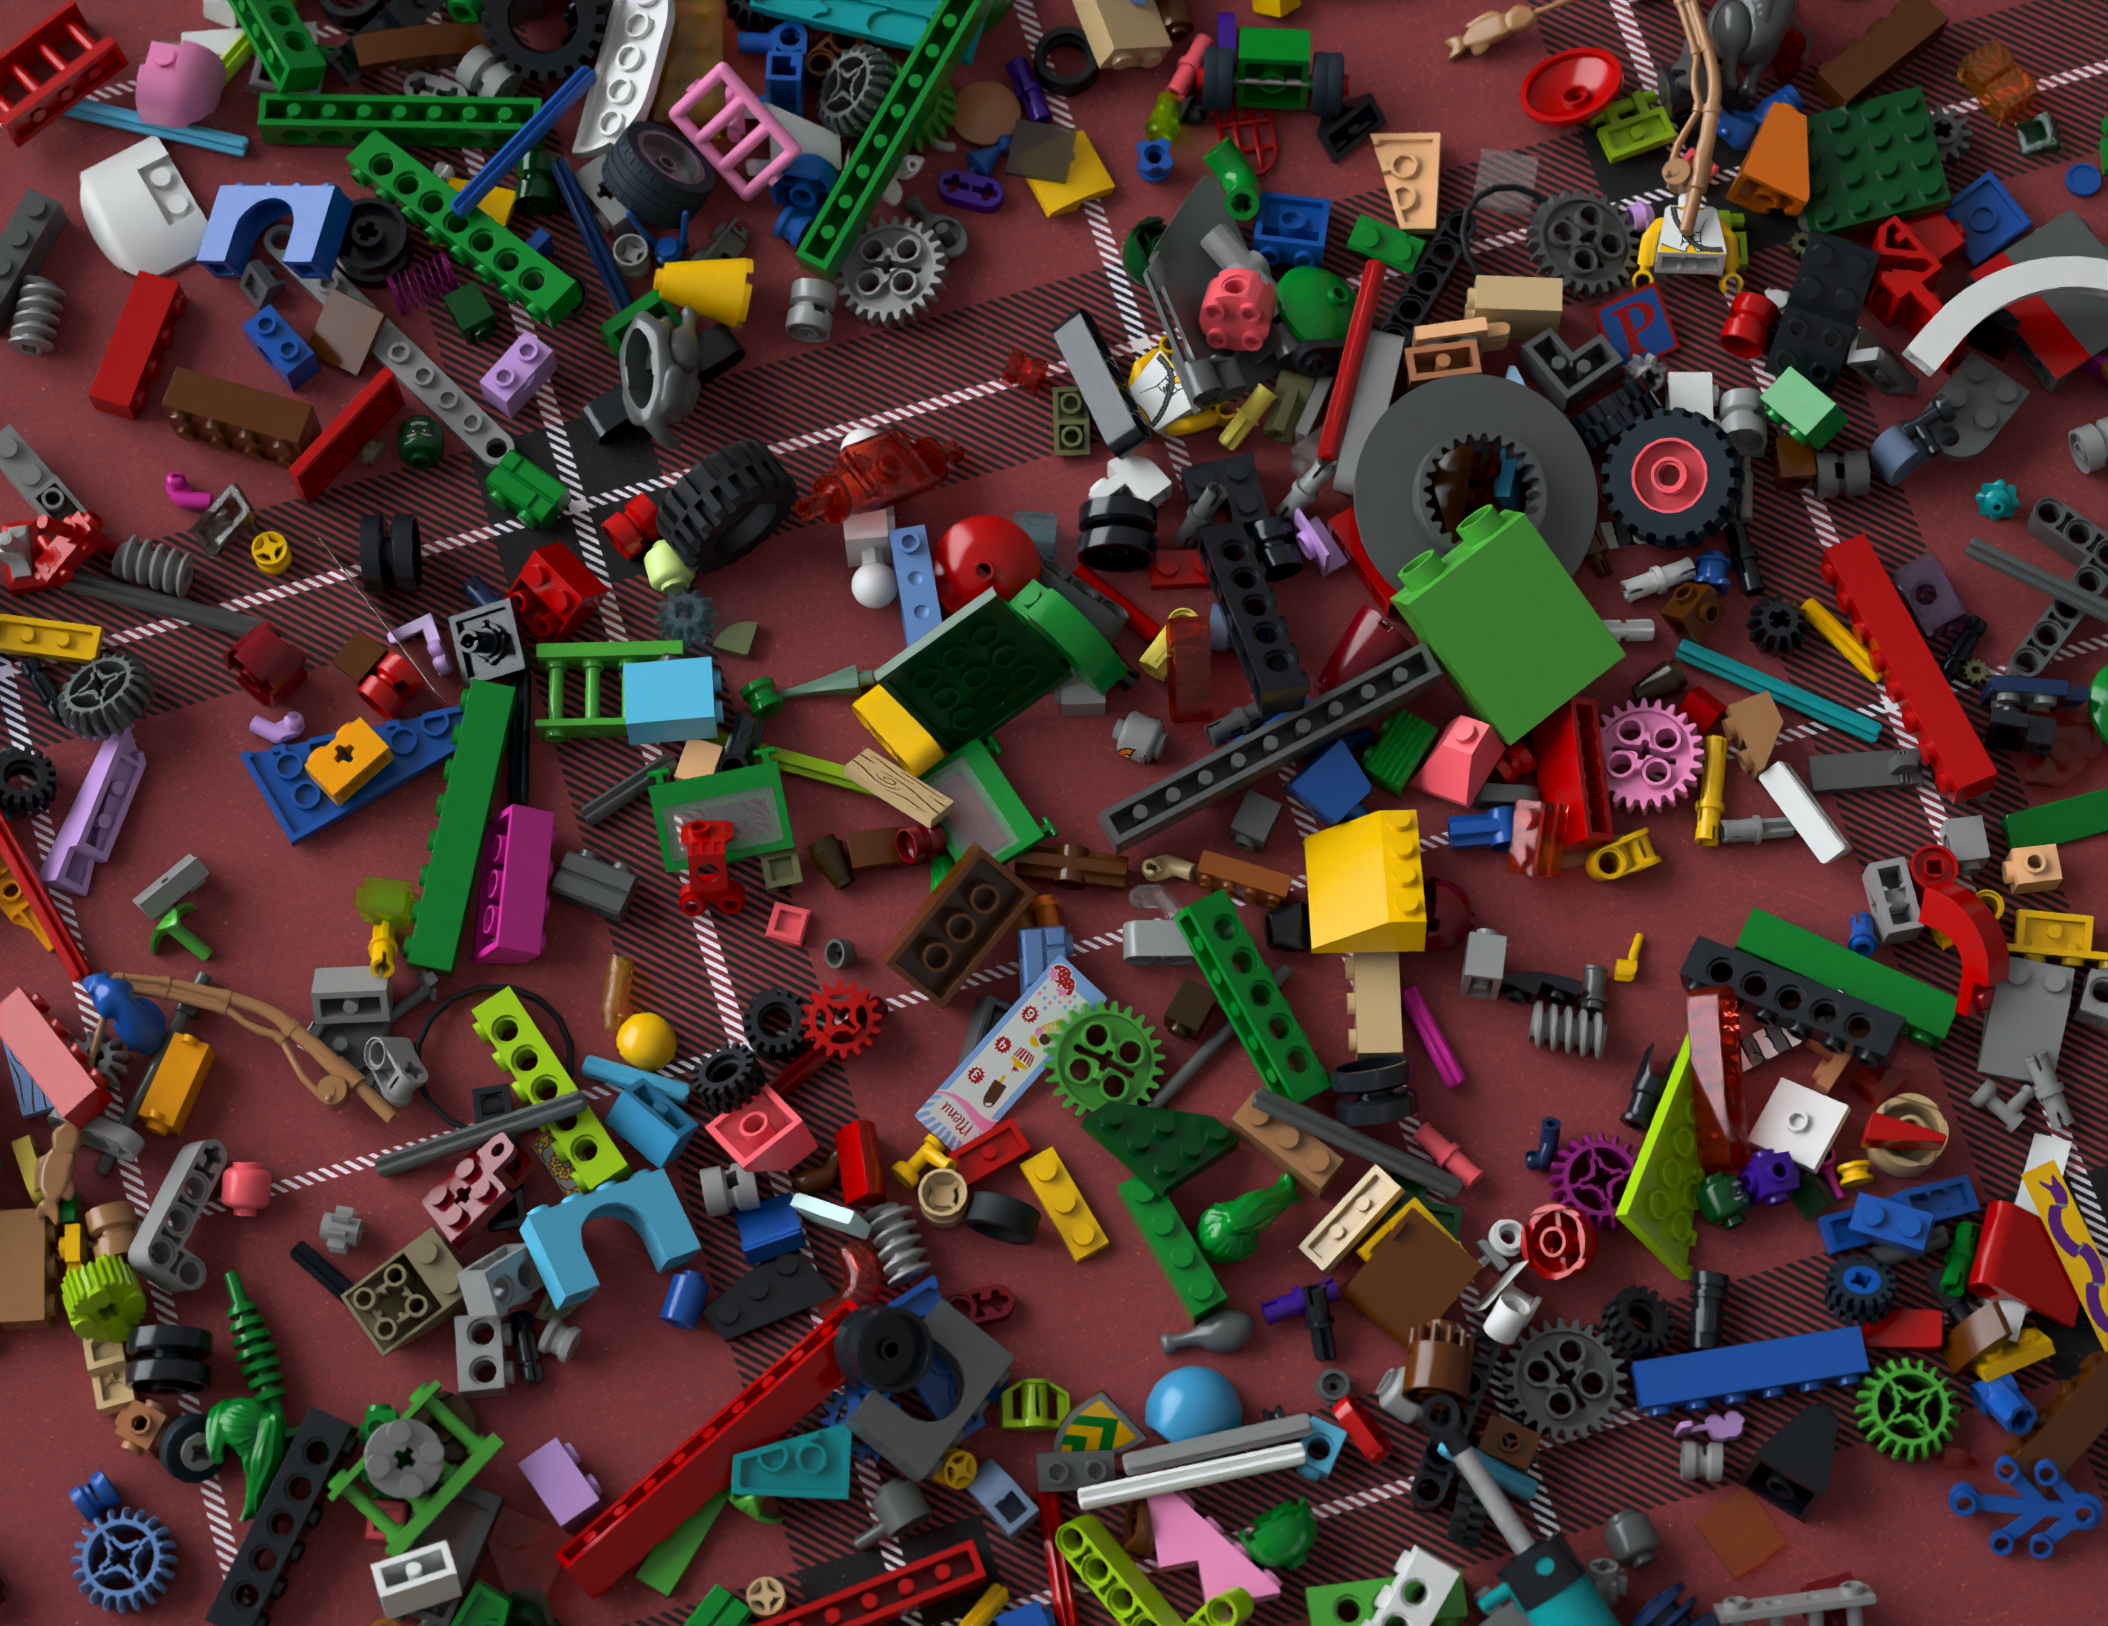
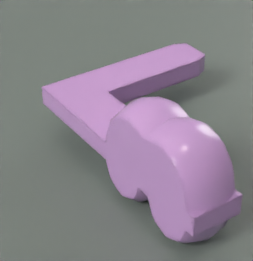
M432 613L393 630V633L400 642L424 632L428 644L427 649L433 658V666L440 677L448 675L454 670L449 651L442 642ZM389 632L387 634L389 642L391 644H398Z
M1731 1410L1723 1418L1718 1414L1709 1415L1705 1420V1424L1694 1426L1692 1420L1680 1422L1673 1434L1674 1438L1707 1432L1713 1441L1724 1443L1728 1440L1735 1441L1743 1435L1745 1421L1739 1412Z

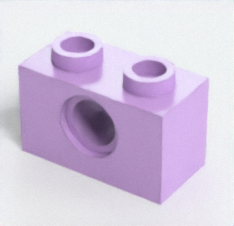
M526 330L479 381L484 399L512 419L557 370L558 366L554 351Z

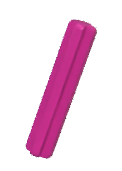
M1411 986L1401 991V1004L1448 1089L1460 1086L1465 1082V1075L1418 988Z

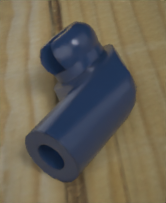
M1554 1117L1543 1119L1539 1151L1528 1150L1526 1152L1525 1163L1528 1170L1543 1172L1550 1167L1559 1144L1561 1123L1558 1119Z

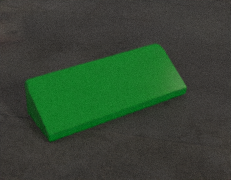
M2108 788L2004 816L2000 825L2009 850L2055 843L2057 846L2108 832Z

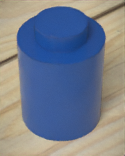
M683 1269L682 1274H673L659 1319L678 1328L695 1330L709 1290V1285L703 1281L705 1276L687 1269Z

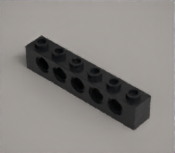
M1242 520L1201 527L1199 530L1197 553L1260 716L1264 717L1304 709L1306 693L1310 692L1309 677L1306 671H1301L1299 653L1296 644H1290L1288 639L1287 621L1283 615L1279 616L1276 594L1273 588H1268L1265 566L1262 561H1258L1256 558V548L1252 534L1246 533Z
M1698 935L1679 972L1683 988L1691 996L1702 1000L1708 997L1718 1001L1722 1008L1732 1013L1742 1011L1750 1014L1754 1020L1764 1026L1773 1027L1775 1024L1787 1029L1791 1036L1799 1040L1807 1041L1812 1039L1822 1043L1823 1048L1837 1055H1842L1844 1052L1854 1056L1859 1063L1871 1069H1877L1879 1066L1889 1071L1908 1034L1906 1018L1700 935ZM1721 974H1730L1732 976L1723 983L1714 981ZM1761 987L1766 989L1760 996L1749 995V992L1754 988ZM1797 1001L1801 1003L1794 1010L1783 1009L1787 1002ZM1824 1015H1832L1835 1017V1019L1828 1024H1820L1817 1022V1020ZM1858 1029H1867L1870 1031V1033L1863 1038H1855L1852 1036L1853 1032Z
M310 1406L205 1618L206 1621L216 1626H269L272 1616L268 1613L274 1601H280L288 1588L289 1579L286 1578L292 1564L297 1565L301 1561L307 1548L304 1540L310 1528L314 1530L323 1517L325 1509L321 1506L327 1493L332 1491L327 1485L339 1473L345 1457L349 1459L358 1446L359 1437L356 1435L359 1428ZM326 1444L329 1448V1457L323 1464L317 1465L313 1460V1452L317 1446ZM308 1479L312 1485L311 1494L306 1499L299 1500L295 1494L296 1486L300 1481ZM290 1514L294 1520V1528L291 1533L282 1536L278 1531V1522L283 1516ZM272 1550L276 1555L277 1561L273 1569L265 1572L261 1568L260 1559L266 1551ZM255 1586L259 1592V1598L254 1606L248 1608L243 1602V1593L248 1587Z

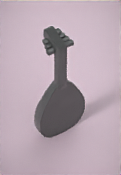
M425 969L417 974L415 977L420 986L393 1005L390 1021L323 1024L317 1029L314 1036L326 1044L336 1055L346 1058L360 1073L367 1076L371 1072L364 1059V1049L367 1041L371 1037H390L392 1025L428 998H431L436 1004L439 1001L436 989L439 980L432 971L427 973ZM320 1065L322 1070L329 1076L330 1074Z

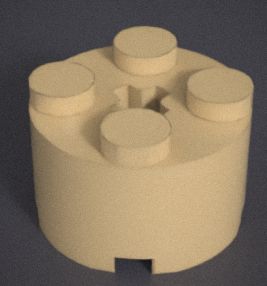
M1903 1093L1884 1102L1877 1109V1113L1944 1133L1947 1138L1940 1150L1866 1148L1870 1162L1883 1172L1895 1177L1910 1178L1924 1174L1936 1162L1948 1141V1124L1938 1110L1939 1107L1929 1098L1915 1093Z

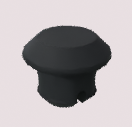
M1196 95L1186 97L1178 112L1180 124L1188 121L1198 126L1206 118L1208 111L1203 110L1202 104L1196 102Z

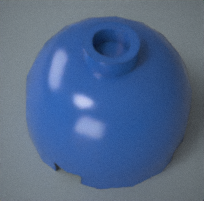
M801 153L793 163L781 172L784 176L774 185L770 186L769 192L777 207L780 203L784 207L790 205L796 208L801 216L809 215L816 219L840 175L833 164L822 156L812 153Z

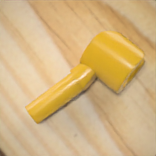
M1636 933L1628 954V960L1616 959L1614 980L1626 982L1634 980L1638 967V954L1645 938L1643 934Z

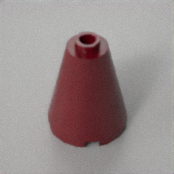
M1364 604L1358 610L1317 679L1322 685L1318 692L1324 695L1413 648V646L1393 626L1390 627L1382 620L1383 617L1378 612Z

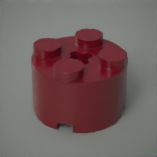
M264 621L261 625H256L223 655L224 662L229 671L235 666L240 676L236 681L260 704L266 706L270 703L271 709L277 707L307 679V671L302 665L307 659L303 652L293 644L288 647L280 639L278 630L268 621Z

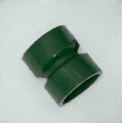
M529 151L517 163L516 178L521 184L515 186L514 205L516 209L536 216H546L559 211L561 190L551 170V163L560 159V157L545 151Z

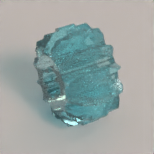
M683 585L680 589V595H676L669 590L667 592L669 602L659 601L657 606L661 613L655 615L656 624L661 626L659 629L661 637H670V640H684L685 647L688 649L692 647L691 640L694 639L704 645L706 641L704 633H714L715 626L712 622L718 618L717 611L711 608L713 600L709 596L702 598V591L699 588L688 594L687 587ZM685 614L687 617L692 618L690 620H687L685 617L681 616Z

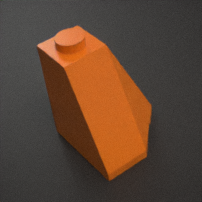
M1774 101L1766 113L1725 199L1757 214H1769L1771 209L1777 208L1784 209L1783 212L1786 215L1798 216L1810 197L1807 116L1799 113L1790 104H1780Z

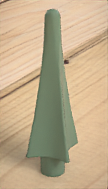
M856 664L811 682L777 691L776 694L782 696L783 699L824 695H863L861 687L875 684L873 670L859 672Z

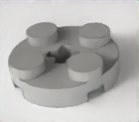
M413 1419L394 1420L381 1425L372 1433L365 1446V1468L371 1483L378 1490L392 1497L415 1498L435 1484L443 1468L444 1448L436 1433L427 1425ZM409 1447L412 1450L410 1457L414 1459V1462L411 1466L405 1465L402 1469H398L396 1467L398 1460L393 1457L394 1453L397 1450L404 1452Z

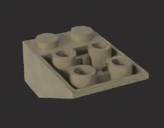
M432 1226L340 1297L382 1357H386L452 1319L467 1308L457 1278V1273L467 1266L446 1236Z

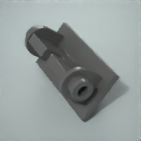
M737 216L728 223L722 220L710 233L709 237L713 241L705 250L701 246L689 261L722 259L720 257L722 254L729 259L737 258L749 244L748 238L751 234L742 226L738 229L733 226L739 219Z
M1114 1450L1037 1453L1038 1492L1078 1491L1082 1487L1115 1481Z

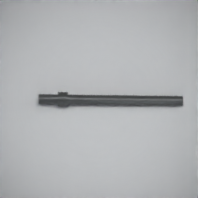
M1284 963L1273 973V980L1278 989L1294 974ZM1251 994L1253 1001L1259 1005L1256 997ZM1229 1019L1151 1098V1101L1147 1102L1144 1106L1162 1109L1236 1033Z
M199 971L193 983L208 986L212 977ZM177 1003L175 1007L177 1013L163 1038L161 1046L157 1049L126 1107L119 1124L133 1129L139 1117L138 1112L174 1033L183 1034L190 1019L196 1018L200 1008ZM103 1152L94 1171L107 1177L117 1157Z

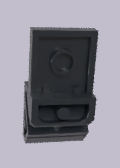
M1812 228L1763 372L1780 377L1791 366L1817 389L1832 394L1881 250Z

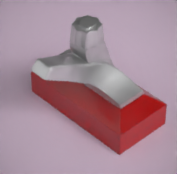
M38 519L2 524L0 560L6 563L8 591L11 596L47 591V587L39 583L34 576L38 570L34 563L43 553L36 543L37 538L42 535V530L37 526Z

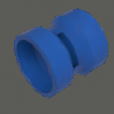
M101 1469L90 1476V1481L84 1486L77 1485L68 1492L78 1510L89 1523L93 1522L94 1517H100L103 1509L114 1507L122 1501L121 1496Z

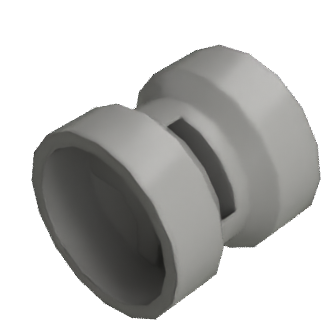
M631 233L619 237L614 243L613 254L622 277L631 281L642 279L649 273L651 268L646 241L641 236Z
M1682 1441L1680 1452L1681 1480H1694L1696 1477L1704 1476L1708 1481L1720 1482L1723 1472L1722 1443L1710 1442L1706 1447L1698 1446L1695 1441Z

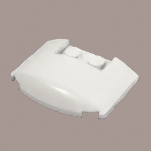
M150 136L80 172V202L87 226L100 250L121 272L125 270L137 276L140 270L163 277L197 259L208 222L158 137Z

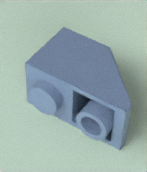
M992 1458L988 1459L977 1469L974 1480L965 1487L1011 1542L1041 1518L1040 1511Z

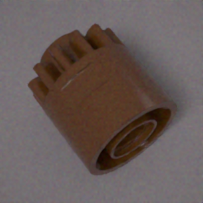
M1444 1319L1429 1320L1427 1325L1419 1324L1418 1328H1411L1402 1397L1406 1401L1420 1406L1430 1397L1446 1395L1454 1399L1459 1409L1466 1407L1469 1401L1475 1335L1467 1334L1468 1330L1461 1329V1325ZM1433 1405L1430 1408L1436 1410H1445L1443 1407L1439 1405Z

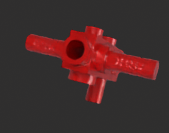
M88 510L86 513L77 511L76 514L68 515L63 521L43 514L38 518L37 526L40 529L57 534L54 540L48 534H42L37 538L36 543L43 553L34 563L38 569L34 576L39 583L47 588H52L54 585L62 588L66 582L74 578V572L88 555H92L96 550L114 556L121 543L104 537L106 534L102 527L105 525V521L92 510Z

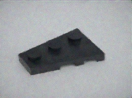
M797 1249L762 1261L701 1312L722 1339L729 1343L767 1328L770 1324L792 1315L794 1317L807 1312V1309L817 1305L835 1301L839 1297L801 1251Z

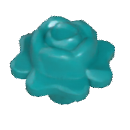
M1999 479L1994 483H1983L1981 486L1982 492H1978L1975 495V500L1980 505L1979 513L1983 516L1989 514V518L1992 521H1996L2001 517H2012L2014 514L2013 508H2017L2020 505V501L2016 496V487L2012 484L2006 486V482L2003 479Z

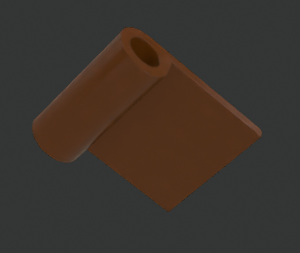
M1411 1207L1349 1283L1341 1296L1407 1351L1411 1328H1418L1419 1324L1427 1325L1429 1320L1441 1319L1483 1268V1265Z

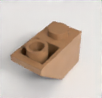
M1769 690L1728 705L1722 720V727L1726 737L1729 740H1734L1739 750L1737 752L1739 765L1745 773H1750L1753 782L1759 780V776L1764 772L1783 725V720Z

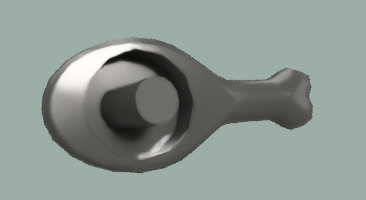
M917 194L912 195L911 198L904 202V207L907 211L914 213L924 223L928 231H934L938 238L937 241L940 240L945 248L942 253H945L948 260H957L965 256L969 248V236L960 221L952 216L931 212L924 205L923 198Z
M1232 1308L1219 1309L1208 1314L1190 1331L1175 1335L1171 1333L1162 1334L1160 1336L1161 1350L1164 1354H1172L1178 1348L1195 1345L1215 1353H1230L1238 1350L1250 1340L1254 1332V1323L1252 1318L1242 1310Z

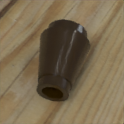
M1675 659L1669 662L1663 660L1637 681L1636 684L1630 686L1640 704L1642 698H1646L1647 703L1680 693L1682 692L1681 688L1688 685V682Z
M834 833L817 840L808 847L812 854L809 858L831 885L834 886L836 891L842 890L856 881L852 875L853 872L842 840H837Z

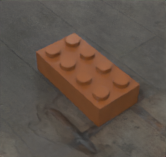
M1203 849L1196 872V885H1199V888L1205 891H1218L1223 888L1228 898L1239 897L1248 904L1256 905L1258 903L1265 905L1269 910H1275L1287 904L1293 876Z

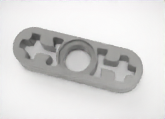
M56 1108L47 1117L48 1124L54 1130L68 1122L60 1115ZM98 1115L82 1128V1144L126 1161H134L145 1146L142 1137L134 1130Z

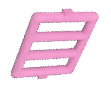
M726 62L718 63L702 80L696 79L686 89L688 93L669 111L671 120L744 201L752 200L768 184L770 186L774 185L784 176L781 172L802 153L801 146ZM723 80L737 96L699 130L686 114ZM747 107L760 121V124L723 157L710 140ZM771 134L783 147L784 151L747 184L735 171L734 167Z

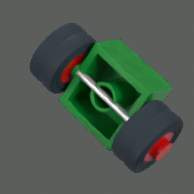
M1240 27L1238 72H1234V48L1206 47L1204 68L1198 67L1197 89H1203V110L1231 111L1234 83V87H1237L1236 107L1306 110L1307 92L1311 90L1312 115L1340 116L1343 95L1348 96L1349 74H1344L1343 53L1315 52L1312 75H1309L1311 30Z

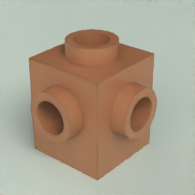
M133 1399L129 1407L124 1406L115 1421L117 1429L114 1433L123 1441L120 1447L138 1457L146 1453L157 1458L161 1437L167 1427L173 1422L165 1415L168 1409L151 1399H147L145 1404ZM144 1419H146V1427L142 1430H139Z

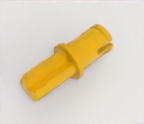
M382 921L381 925H374L372 940L368 945V953L372 958L370 971L378 978L379 969H382V979L388 978L394 973V958L398 953L395 929L389 927L388 921Z

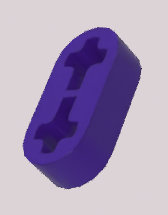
M1217 12V47L1234 48V72H1236L1235 12Z
M957 169L945 171L938 179V193L941 200L946 204L982 214L995 213L1003 205V188L997 180ZM953 182H958L959 188H956L954 193L948 192V186H952ZM987 190L993 192V197H990L988 202L982 200V195H985Z

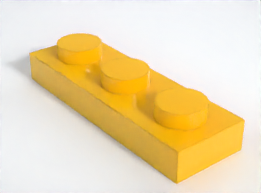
M0 613V653L28 657L35 656L37 658L90 664L92 658L99 660L105 633L101 626Z
M1053 1146L1020 1164V1170L1076 1264L1109 1246L1107 1237Z

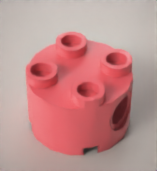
M1244 268L1225 269L1219 272L1217 278L1210 280L1199 316V323L1202 332L1206 335V342L1209 346L1215 349L1225 348L1234 351H1257L1262 347L1263 341L1269 334L1277 303L1275 289L1269 281L1266 285L1265 282L1260 280V274Z

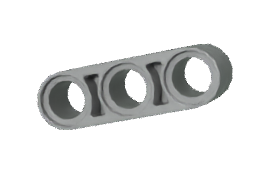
M1133 920L1123 924L1124 963L1130 965H1199L1175 920ZM1215 929L1217 936L1222 939L1221 933Z

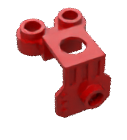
M695 820L681 827L680 840L682 844L688 846L687 859L690 883L680 889V909L686 915L695 917L706 911L709 902H716L718 908L726 914L739 912L746 902V890L740 882L729 879L725 859V844L733 840V823L727 820ZM711 864L719 870V873L698 875L697 870L702 865ZM695 901V902H698V903H697V904H692V903H689V902Z

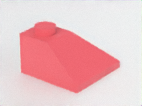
M1460 715L1445 724L1410 780L1409 786L1469 808L1506 747L1490 724Z
M766 1083L764 1086L759 1087L762 1091L759 1096H751L752 1103L748 1105L746 1102H743L741 1104L742 1109L738 1111L731 1107L730 1113L724 1114L723 1112L705 1126L706 1131L745 1172L788 1171L818 1148L804 1121Z

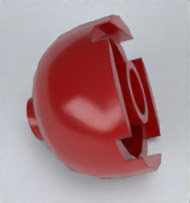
M1546 1204L1532 1212L1531 1215L1534 1216L1530 1219L1528 1225L1523 1226L1521 1231L1520 1243L1524 1261L1529 1260L1527 1262L1528 1267L1534 1268L1540 1274L1538 1276L1543 1279L1568 1280L1583 1274L1594 1262L1599 1246L1596 1227L1588 1215L1576 1207L1562 1204Z

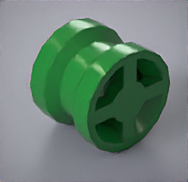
M770 676L756 679L745 685L740 691L743 700L749 702V713L753 718L760 720L769 718L785 706L782 696L776 694V684Z

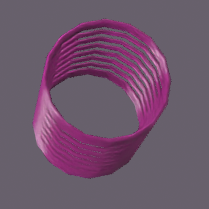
M439 253V258L452 291L446 283L434 256H432L445 295H447L444 283L450 293L459 289L445 253ZM425 259V261L429 269L430 275L432 277L438 298L434 293L422 269L420 262H418V265L423 275L425 284L427 286L430 299L428 298L412 265L411 268L415 276L416 282L418 284L423 299V303L419 295L417 294L406 269L404 268V272L409 282L416 306L412 301L398 271H396V273L398 275L403 292L405 294L408 307L406 306L392 278V275L387 274L385 276L392 296L402 316L407 314L406 309L409 313H411V307L407 295L416 310H418V303L415 294L417 295L422 306H426L422 290L430 304L433 303V300L429 287L437 301H440L437 286L441 291L442 295L445 296L431 270V267L427 259Z

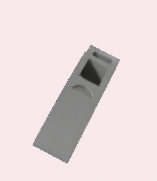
M11 424L0 431V470L39 516L45 514L63 521L68 515L76 514L77 511L87 512Z

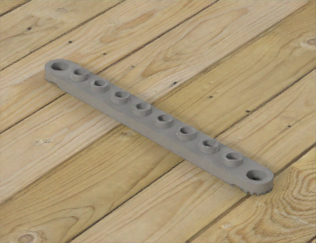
M278 224L266 232L264 245L267 253L322 308L331 288L377 309L335 267L331 279H302L282 261L286 249H276L273 247V244L277 237L280 238V235L282 237L285 235L290 237L292 226ZM387 318L371 355L383 367L386 366L394 372L396 379L458 440L474 453L485 466L494 469L509 450L516 452L512 438ZM494 443H501L507 446V451L502 457L493 458L488 455V448L494 445Z

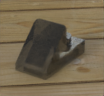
M232 483L190 530L208 557H218L238 534H256L258 532L256 512L239 485Z

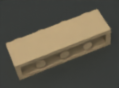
M1399 952L1351 953V957H1345V977L1353 981V993H1347L1346 996L1347 1015H1354V1029H1348L1349 1052L1355 1051L1356 1060L1403 1055Z

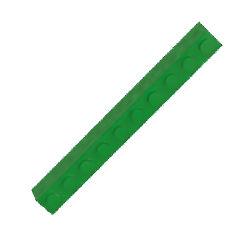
M995 0L941 1L795 255L802 269L830 283L834 281Z

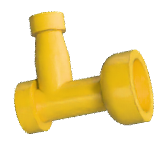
M928 1134L923 1139L925 1144L907 1162L898 1161L890 1168L893 1176L910 1190L918 1184V1172L927 1162L938 1168L956 1170V1161L947 1158L942 1153L945 1150L944 1145L932 1134Z

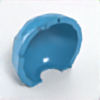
M1186 1366L1170 1371L1154 1385L1146 1401V1426L1170 1443L1242 1427L1243 1407L1237 1389L1225 1376L1209 1367ZM1222 1456L1200 1460L1192 1463L1197 1464L1206 1461L1220 1459Z

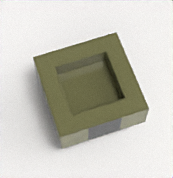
M796 847L760 854L767 893L804 886Z

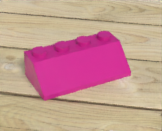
M512 804L489 820L484 840L472 964L527 963L542 953L546 943V933L542 931L543 920L548 913L550 905L549 896H546L547 882L550 881L553 873V862L550 861V852L557 836V827L553 825L554 812Z

